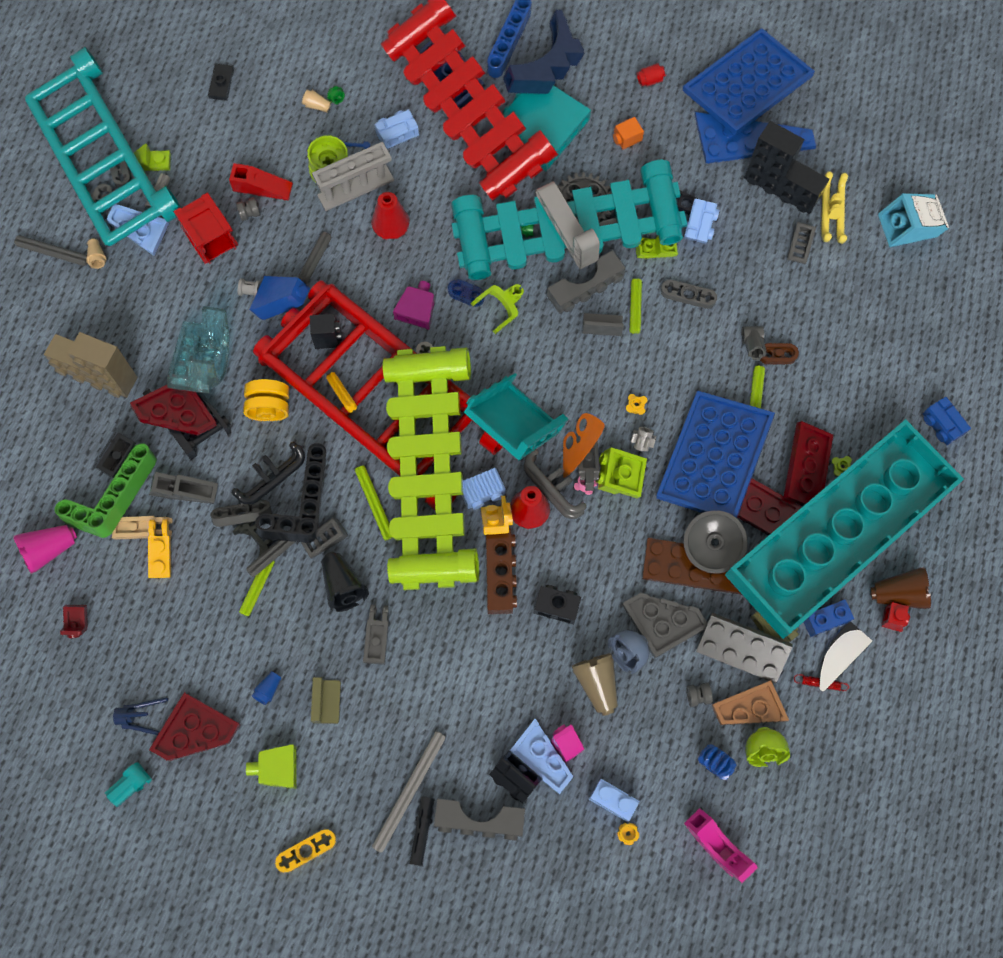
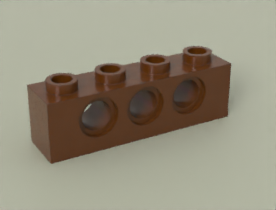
M509 528V533L486 535L488 614H513V608H517V595H513V587H516V575H512V567H516V554H512V547H515V534H511V528ZM498 547H504L507 552L499 555L495 550ZM504 567L507 573L505 575H498L496 569ZM504 587L508 593L500 596L496 593V590Z

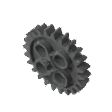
M584 172L582 177H579L577 173H575L574 178L568 175L567 181L562 179L561 185H557L566 202L573 201L572 190L591 187L592 192L596 193L593 197L611 194L610 186L605 187L606 180L599 182L600 176L593 179L592 173L586 177ZM613 210L598 212V221L607 220L606 218L610 219Z

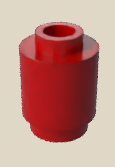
M658 63L642 68L637 72V79L641 87H648L662 82L663 77H665V70Z

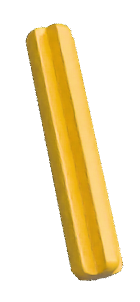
M331 372L326 376L327 381L345 409L352 413L353 410L357 409L356 403L336 373Z

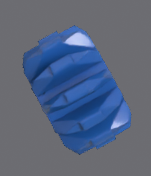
M710 744L701 751L698 758L702 766L723 780H727L737 766L734 759L718 747Z

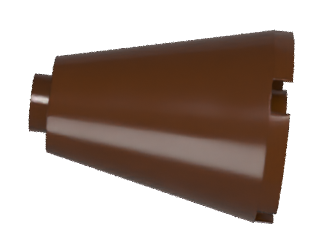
M917 568L874 582V587H870L871 599H876L877 604L888 605L894 602L911 608L930 609L931 594L928 590L929 580L926 568Z

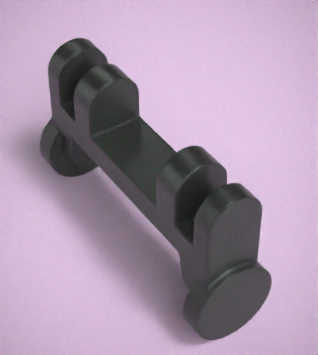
M255 521L237 526L233 530V534L251 535L259 545V557L273 543L271 539L262 541L255 533L256 524L250 527Z

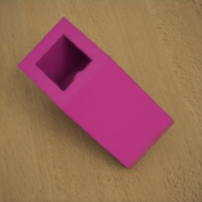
M562 725L554 731L551 742L565 763L584 751V747L572 725L567 728L565 725Z

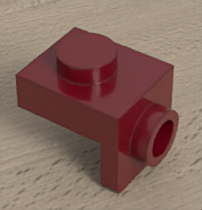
M87 605L63 606L64 627L60 630V635H67L68 638H78L87 631Z

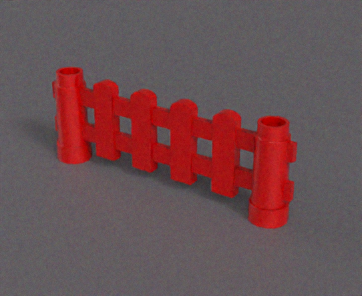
M428 0L426 5L423 6L421 3L412 10V16L403 24L399 25L397 23L387 31L389 34L388 38L381 43V46L394 62L401 56H405L410 63L404 68V75L407 80L413 85L423 82L429 90L423 96L424 104L430 111L435 113L442 109L449 118L443 124L444 132L452 140H457L462 136L469 146L463 152L465 162L472 168H478L482 164L487 171V176L479 183L491 200H495L500 195L508 198L518 190L515 187L527 176H530L531 179L543 170L540 166L544 163H549L558 156V153L541 130L532 135L527 143L524 144L518 135L526 130L525 126L514 112L506 118L500 112L498 107L506 100L494 84L484 90L477 79L482 77L485 72L473 56L466 62L460 57L458 51L463 49L465 44L454 29L446 35L441 31L440 27L452 21L456 17L455 13L445 0ZM429 37L433 45L420 54L416 47ZM447 62L453 72L440 82L434 71ZM467 89L473 100L462 109H459L453 99ZM487 117L493 128L480 138L473 127ZM507 145L513 154L499 164L493 155Z

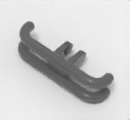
M535 449L528 454L524 462V471L564 517L569 519L581 517L587 505L583 502L576 506L571 505L560 493L571 484L572 478L568 477L554 486L552 483L563 475L564 469L561 467L546 477L534 464L537 459L538 450Z

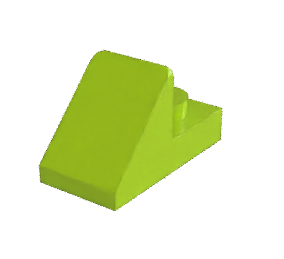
M144 144L134 152L144 171H170V151H150L148 144Z

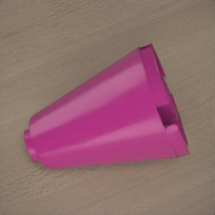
M67 525L13 536L30 574L38 571L74 545V539L77 538L72 527L68 528Z

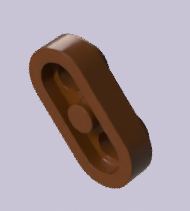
M766 343V353H769L771 357L764 356L760 361L769 365L793 364L799 356V350L791 343ZM784 353H789L791 357H786Z

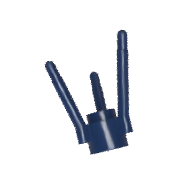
M168 698L115 708L113 713L114 724L121 725L122 729H132L158 735L160 731L130 724L134 722L135 717L148 716V712H135L132 709L167 702Z

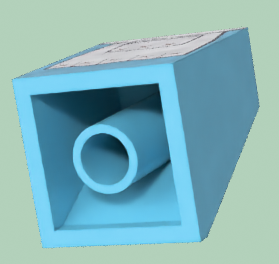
M903 193L878 213L889 247L936 238L949 229L937 195Z

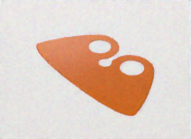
M584 413L578 419L576 431L581 438L579 443L576 441V434L572 431L568 432L564 437L563 478L570 475L602 434L605 425L594 415ZM585 418L587 426L584 431H580L579 424ZM569 436H572L573 445L568 449L566 447V440Z

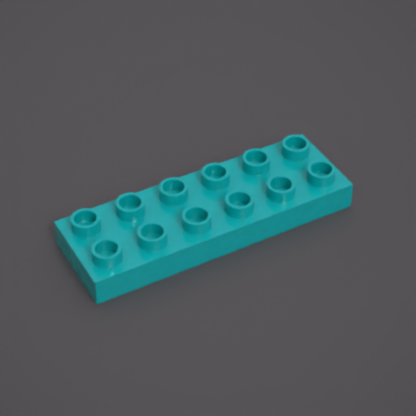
M905 419L731 567L725 576L778 635L784 639L959 485L964 478Z

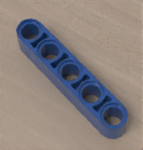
M515 0L487 60V72L490 77L499 78L503 75L530 18L531 0Z

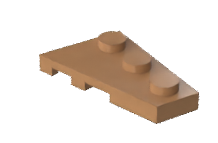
M771 680L712 704L720 725L789 721Z

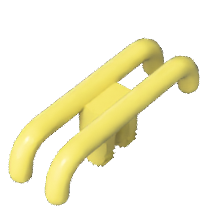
M827 172L825 176L830 180L822 194L821 238L824 242L831 240L829 219H836L837 241L843 244L847 240V236L844 234L845 186L848 174H841L837 193L833 194L830 199V184L833 173Z

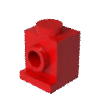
M894 602L888 604L884 610L881 627L903 632V628L908 625L910 614L908 613L909 606Z

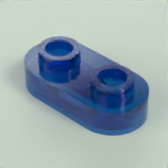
M460 279L452 280L448 285V294L451 298L472 306L471 303L477 298L472 295H481L484 292L480 287ZM456 286L461 287V289H459V290H456V289H454V288H455ZM485 297L472 307L481 306L485 301Z

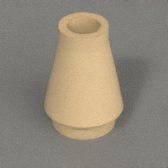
M307 89L302 99V104L306 108L328 112L331 106L330 101L314 90L310 91Z
M90 239L87 242L86 261L92 268H102L107 260L99 240Z

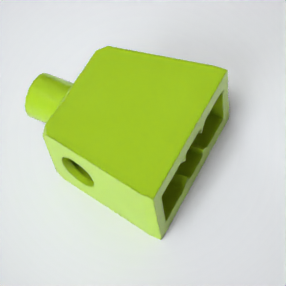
M287 745L260 751L258 753V762L246 763V775H258V783L261 785L296 789V746Z

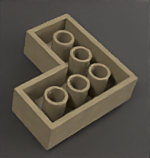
M79 332L75 341L55 334L44 353V356L49 360L48 363L55 368V372L62 376L69 374L80 383L89 382L93 388L100 391L106 389L109 394L117 398L120 396L127 398L138 378L117 346Z

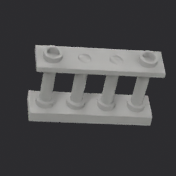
M383 142L312 172V176L321 191L317 196L325 211L394 181L386 163L392 161L391 156Z

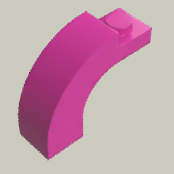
M700 808L684 823L698 843L731 877L734 876L743 883L758 868L750 858L729 841L715 821Z

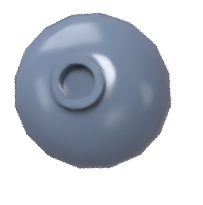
M622 630L608 640V649L612 647L613 652L616 654V656L612 654V657L623 671L628 672L630 670L632 671L631 674H634L647 663L650 653L648 641L643 635L633 630Z

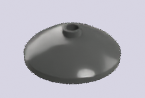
M718 510L707 511L695 517L688 525L684 535V549L689 560L700 570L708 573H723L729 571L731 567L744 557L747 550V534L741 522L733 515ZM717 539L719 545L716 547L712 546L711 540Z

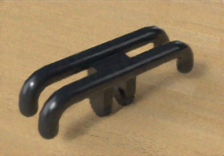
M290 442L289 447L292 450V456L278 468L264 455L262 459L272 473L267 476L262 471V468L254 463L252 467L261 477L262 481L246 493H242L238 488H234L232 495L246 505L258 502L301 467L305 460L303 448L296 442Z

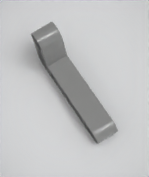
M552 181L536 189L535 192L539 202L578 268L583 269L598 261L600 242L595 231L592 228L585 232L583 231L555 182Z

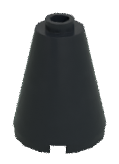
M327 553L322 559L321 564L330 610L333 611L334 608L336 612H342L358 606L359 604L356 602L362 598L365 601L369 595L367 586L340 553Z

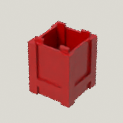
M208 192L183 208L174 211L181 224L182 231L204 264H211V260L232 248L236 249V246H238L231 233L233 231Z

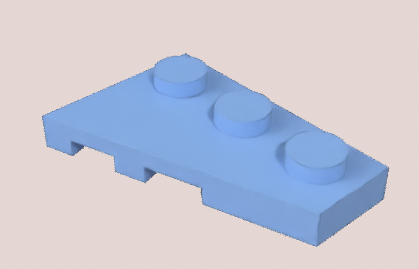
M115 204L112 206L106 220L111 226L118 228L142 212ZM157 217L127 237L155 256L169 222Z
M535 718L510 751L543 778L542 781L560 795L573 778V775Z

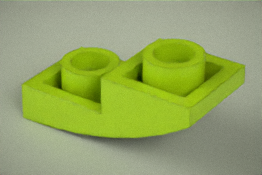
M659 236L656 239L642 238L641 244L636 247L637 258L674 257L678 255L677 243L662 245L660 244Z

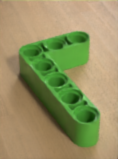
M146 444L136 445L94 509L64 499L56 504L55 513L65 524L101 538L110 536L157 462L156 456Z

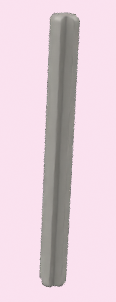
M437 731L434 733L372 845V848L382 853L445 740V735Z

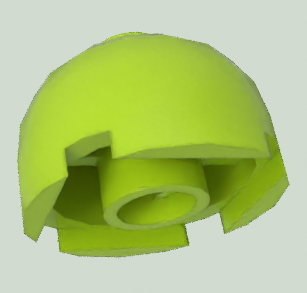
M768 727L759 728L749 736L745 744L747 761L755 767H768L765 762L775 761L777 765H780L790 758L789 745L786 738L780 732Z

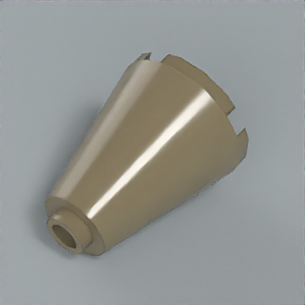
M611 653L593 657L594 659L584 660L572 665V671L597 713L602 712L603 716L614 713V708L618 707L614 660Z

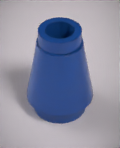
M270 672L253 689L252 697L261 704L267 705L268 702L272 701L281 677L274 672Z

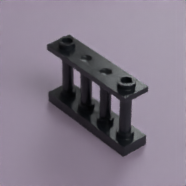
M182 366L180 370L194 388L199 398L205 403L209 413H212L218 421L216 427L188 440L183 436L185 432L168 429L188 458L192 460L197 456L194 451L197 445L222 428L229 435L231 432L228 427L231 424L224 415L220 417L195 383L197 378L191 370L187 372ZM148 389L142 394L145 396L151 393V391Z

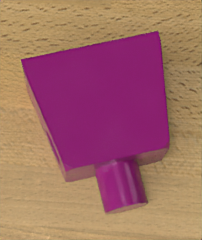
M420 281L418 288L407 287L393 310L394 319L430 330L435 303L434 294L429 292L431 285L426 281Z

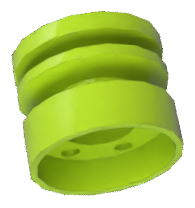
M321 136L310 143L307 151L309 174L312 180L315 181L312 172L348 157V150L344 142L339 138Z

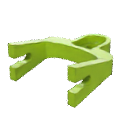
M515 284L505 291L493 285L471 303L474 306L484 297L491 294L504 305L508 312V319L493 330L495 334L518 316V310L514 304L524 293L523 288L519 289L521 285Z

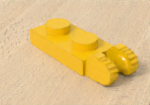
M155 519L149 520L148 578L171 577V536H169L168 519H163L161 523L163 536H156Z

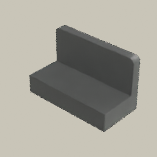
M584 313L582 334L622 336L624 327L623 316Z

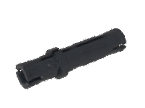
M421 796L418 816L415 817L417 823L409 861L411 865L423 867L429 827L433 822V819H431L435 801L433 798Z

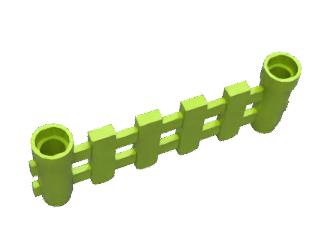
M445 346L430 347V353L413 354L412 349L397 350V355L394 358L383 359L385 382H396L398 384V397L390 398L387 401L386 411L392 420H399V437L389 439L387 451L393 459H400V477L390 479L388 491L394 499H401L402 516L393 518L389 524L390 535L395 540H402L403 554L399 558L388 559L387 571L390 584L401 583L404 590H420V584L438 582V588L455 587V581H460V583L479 582L477 549H459L458 552H454L453 546L454 536H465L463 513L452 514V496L463 495V474L461 472L451 473L450 455H462L460 432L449 433V416L460 415V395L458 392L448 393L447 380L464 381L471 379L469 350L467 347L452 348L450 351H446ZM431 381L432 394L415 396V382ZM433 417V434L416 435L415 418ZM434 457V474L417 475L416 458ZM435 497L436 515L418 516V498ZM437 538V553L419 554V539Z

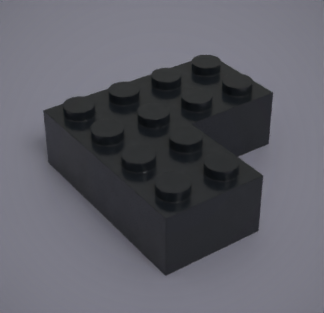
M769 121L758 138L744 178L751 185H757L763 188L766 193L779 197L782 202L794 205L800 212L811 214L830 179L796 161L805 139Z

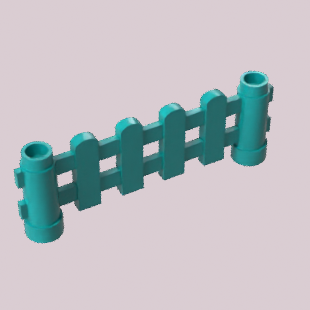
M655 160L641 167V177L646 188L631 190L629 180L610 183L611 194L593 197L591 187L572 190L573 201L567 202L575 217L577 216V221L584 232L591 228L595 231L600 242L599 253L603 251V242L621 239L622 245L625 248H635L641 244V235L656 232L662 245H672L683 239L682 228L687 226L685 211L679 212L676 198H679L681 194L678 182L672 183L673 175L669 161ZM464 195L452 201L453 218L456 223H452L454 239L459 238L462 251L457 252L460 268L465 267L469 279L482 280L488 278L491 275V262L507 260L508 267L515 270L525 267L527 264L526 256L545 253L546 260L549 262H559L564 259L565 249L567 248L537 197H534L536 208L517 211L515 201L496 204L498 215L483 217L482 200L477 195ZM649 203L652 217L638 219L635 206ZM615 210L617 223L599 226L597 213ZM539 223L541 237L523 240L520 227ZM501 230L503 244L488 247L486 233Z

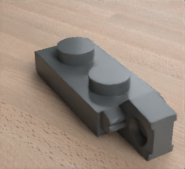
M598 441L578 465L580 480H585L586 491H594V480H599Z

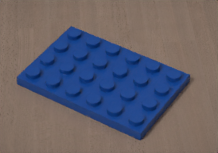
M761 28L683 86V92L736 136L813 77L815 71Z
M697 391L657 492V499L701 513L713 510L724 511L737 518L775 413Z

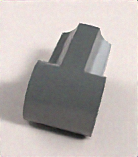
M743 326L741 330V336L744 338L742 344H746L749 357L753 360H760L766 355L764 327Z

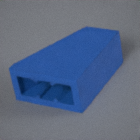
M264 276L249 310L262 320L269 319L292 308L302 306L310 288L297 277Z

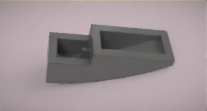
M155 472L152 477L149 495L214 504L218 483L179 474L173 476Z

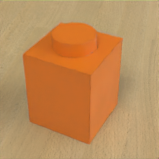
M633 117L615 126L613 140L623 150L642 141L644 130L637 119Z

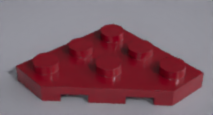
M185 376L130 402V407L141 423L194 435H200L216 427L215 420Z
M184 692L149 750L167 761L176 760L229 744L241 724Z

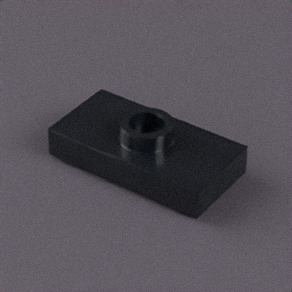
M215 63L208 92L209 99L228 100L234 72L233 65Z

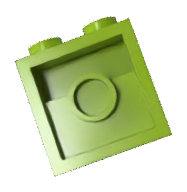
M612 447L605 450L599 457V464L602 465L599 480H595L598 483L597 489L615 495L621 493L634 498L641 497L647 459Z

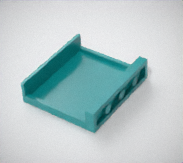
M555 86L551 88L549 94L518 93L514 98V102L510 106H506L503 111L505 118L514 112L525 126L526 130L518 135L524 144L529 141L528 139L541 130L558 153V156L549 163H544L540 166L545 172L587 124L591 115V109Z
M514 373L509 377L505 376L499 383L494 382L490 388H484L478 395H472L466 403L468 406L464 413L516 459L521 460L559 434L569 418L562 414L556 419H552L512 384L517 376Z

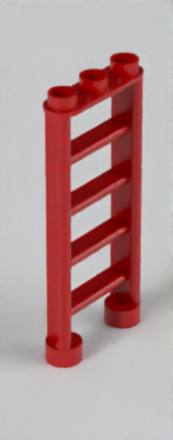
M323 280L318 281L309 291L308 299L310 302L301 311L297 308L290 309L281 320L283 329L274 338H271L269 335L262 337L255 345L253 354L259 358L258 363L262 366L268 365L400 476V460L393 459L384 447L389 439L399 431V420H394L377 439H374L348 417L350 412L344 406L338 409L312 386L364 333L392 355L390 358H394L397 355V350L411 348L337 289L334 284L328 285ZM330 304L357 327L304 380L277 357L310 324V315H319ZM383 365L352 397L357 406L384 379ZM447 380L448 393H459L460 411L464 414L449 430V433H461L473 421L464 413L468 406L466 403L471 396L451 380ZM431 381L425 382L428 385L419 395L432 394ZM484 432L479 441V444L492 455L498 453L503 447L487 432ZM434 457L423 458L417 465V475H422L433 464ZM458 495L452 496V503ZM435 497L425 498V503L436 511Z

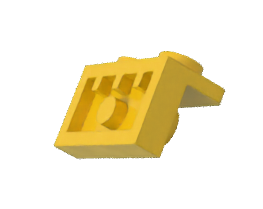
M501 496V506L488 505L481 507L484 535L509 533V525H512V512L510 502L506 503L505 496Z

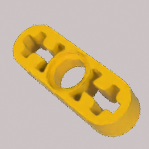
M321 830L285 850L277 856L275 860L276 868L281 872L288 873L327 852L336 844L335 834L330 830ZM323 834L326 836L331 835L330 845L321 844L318 846L321 850L317 852L316 846L311 840L315 839V842L318 843L323 839ZM305 844L312 847V854L308 858H304L300 854V849ZM295 850L296 856L301 862L297 864L295 859L289 863V868L286 866L281 867L282 857L291 858L294 856L292 851Z

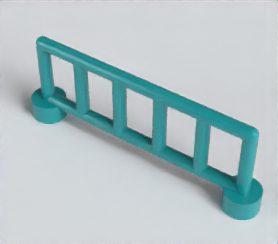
M84 47L70 56L74 63L73 67L27 94L25 101L103 243L106 246H112L161 215L167 222L172 221L176 218L174 211L182 207L167 186L157 192L155 191L92 81L102 75L103 71L90 51ZM78 78L87 94L48 118L39 101ZM93 105L103 122L63 146L54 129ZM109 132L119 150L79 174L69 156ZM125 160L135 178L97 202H94L85 184ZM141 189L151 207L111 232L101 213Z

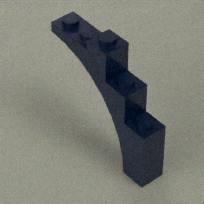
M555 10L549 22L552 33L550 51L533 62L509 65L503 77L508 93L549 94L555 84V80H563L570 66H577L581 58H583L584 49L579 39L572 38V33L569 30L563 10Z

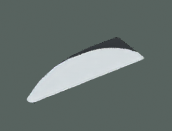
M851 621L841 629L826 652L820 676L821 691H825L872 642Z

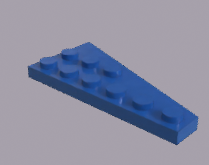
M695 112L694 115L706 164L751 158L758 138L768 124L766 122L754 121L735 136L712 115ZM779 125L805 139L800 151L816 148L812 129Z

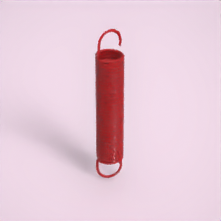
M801 675L803 676L801 684L820 687V678ZM834 681L827 689L840 691L842 682Z

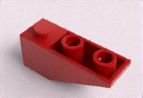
M233 163L229 178L233 192L288 201L290 199L293 182L256 167Z

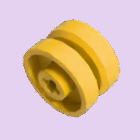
M269 379L253 380L245 384L244 397L247 400L244 402L243 413L246 417L257 421H279L288 417L289 405L286 402L289 399L288 385Z

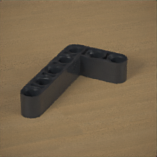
M314 443L308 448L299 516L267 513L259 515L256 519V531L259 537L310 543L316 539L326 467V448L324 445ZM314 454H320V455H322V456H320V457H314L313 455H314ZM318 472L319 475L313 476L311 473ZM311 490H314V491H316L317 493L311 495V494H309L308 492L311 491ZM308 509H313L315 512L309 514L305 511ZM263 524L270 525L267 529L261 528ZM284 526L291 527V529L288 531H285L282 528ZM305 528L312 529V531L309 533H306L302 530Z

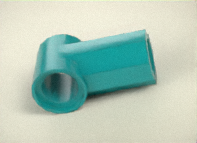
M139 762L127 768L122 774L123 777L105 792L106 797L116 807H119L135 792L142 790L144 784H149L152 781V778Z

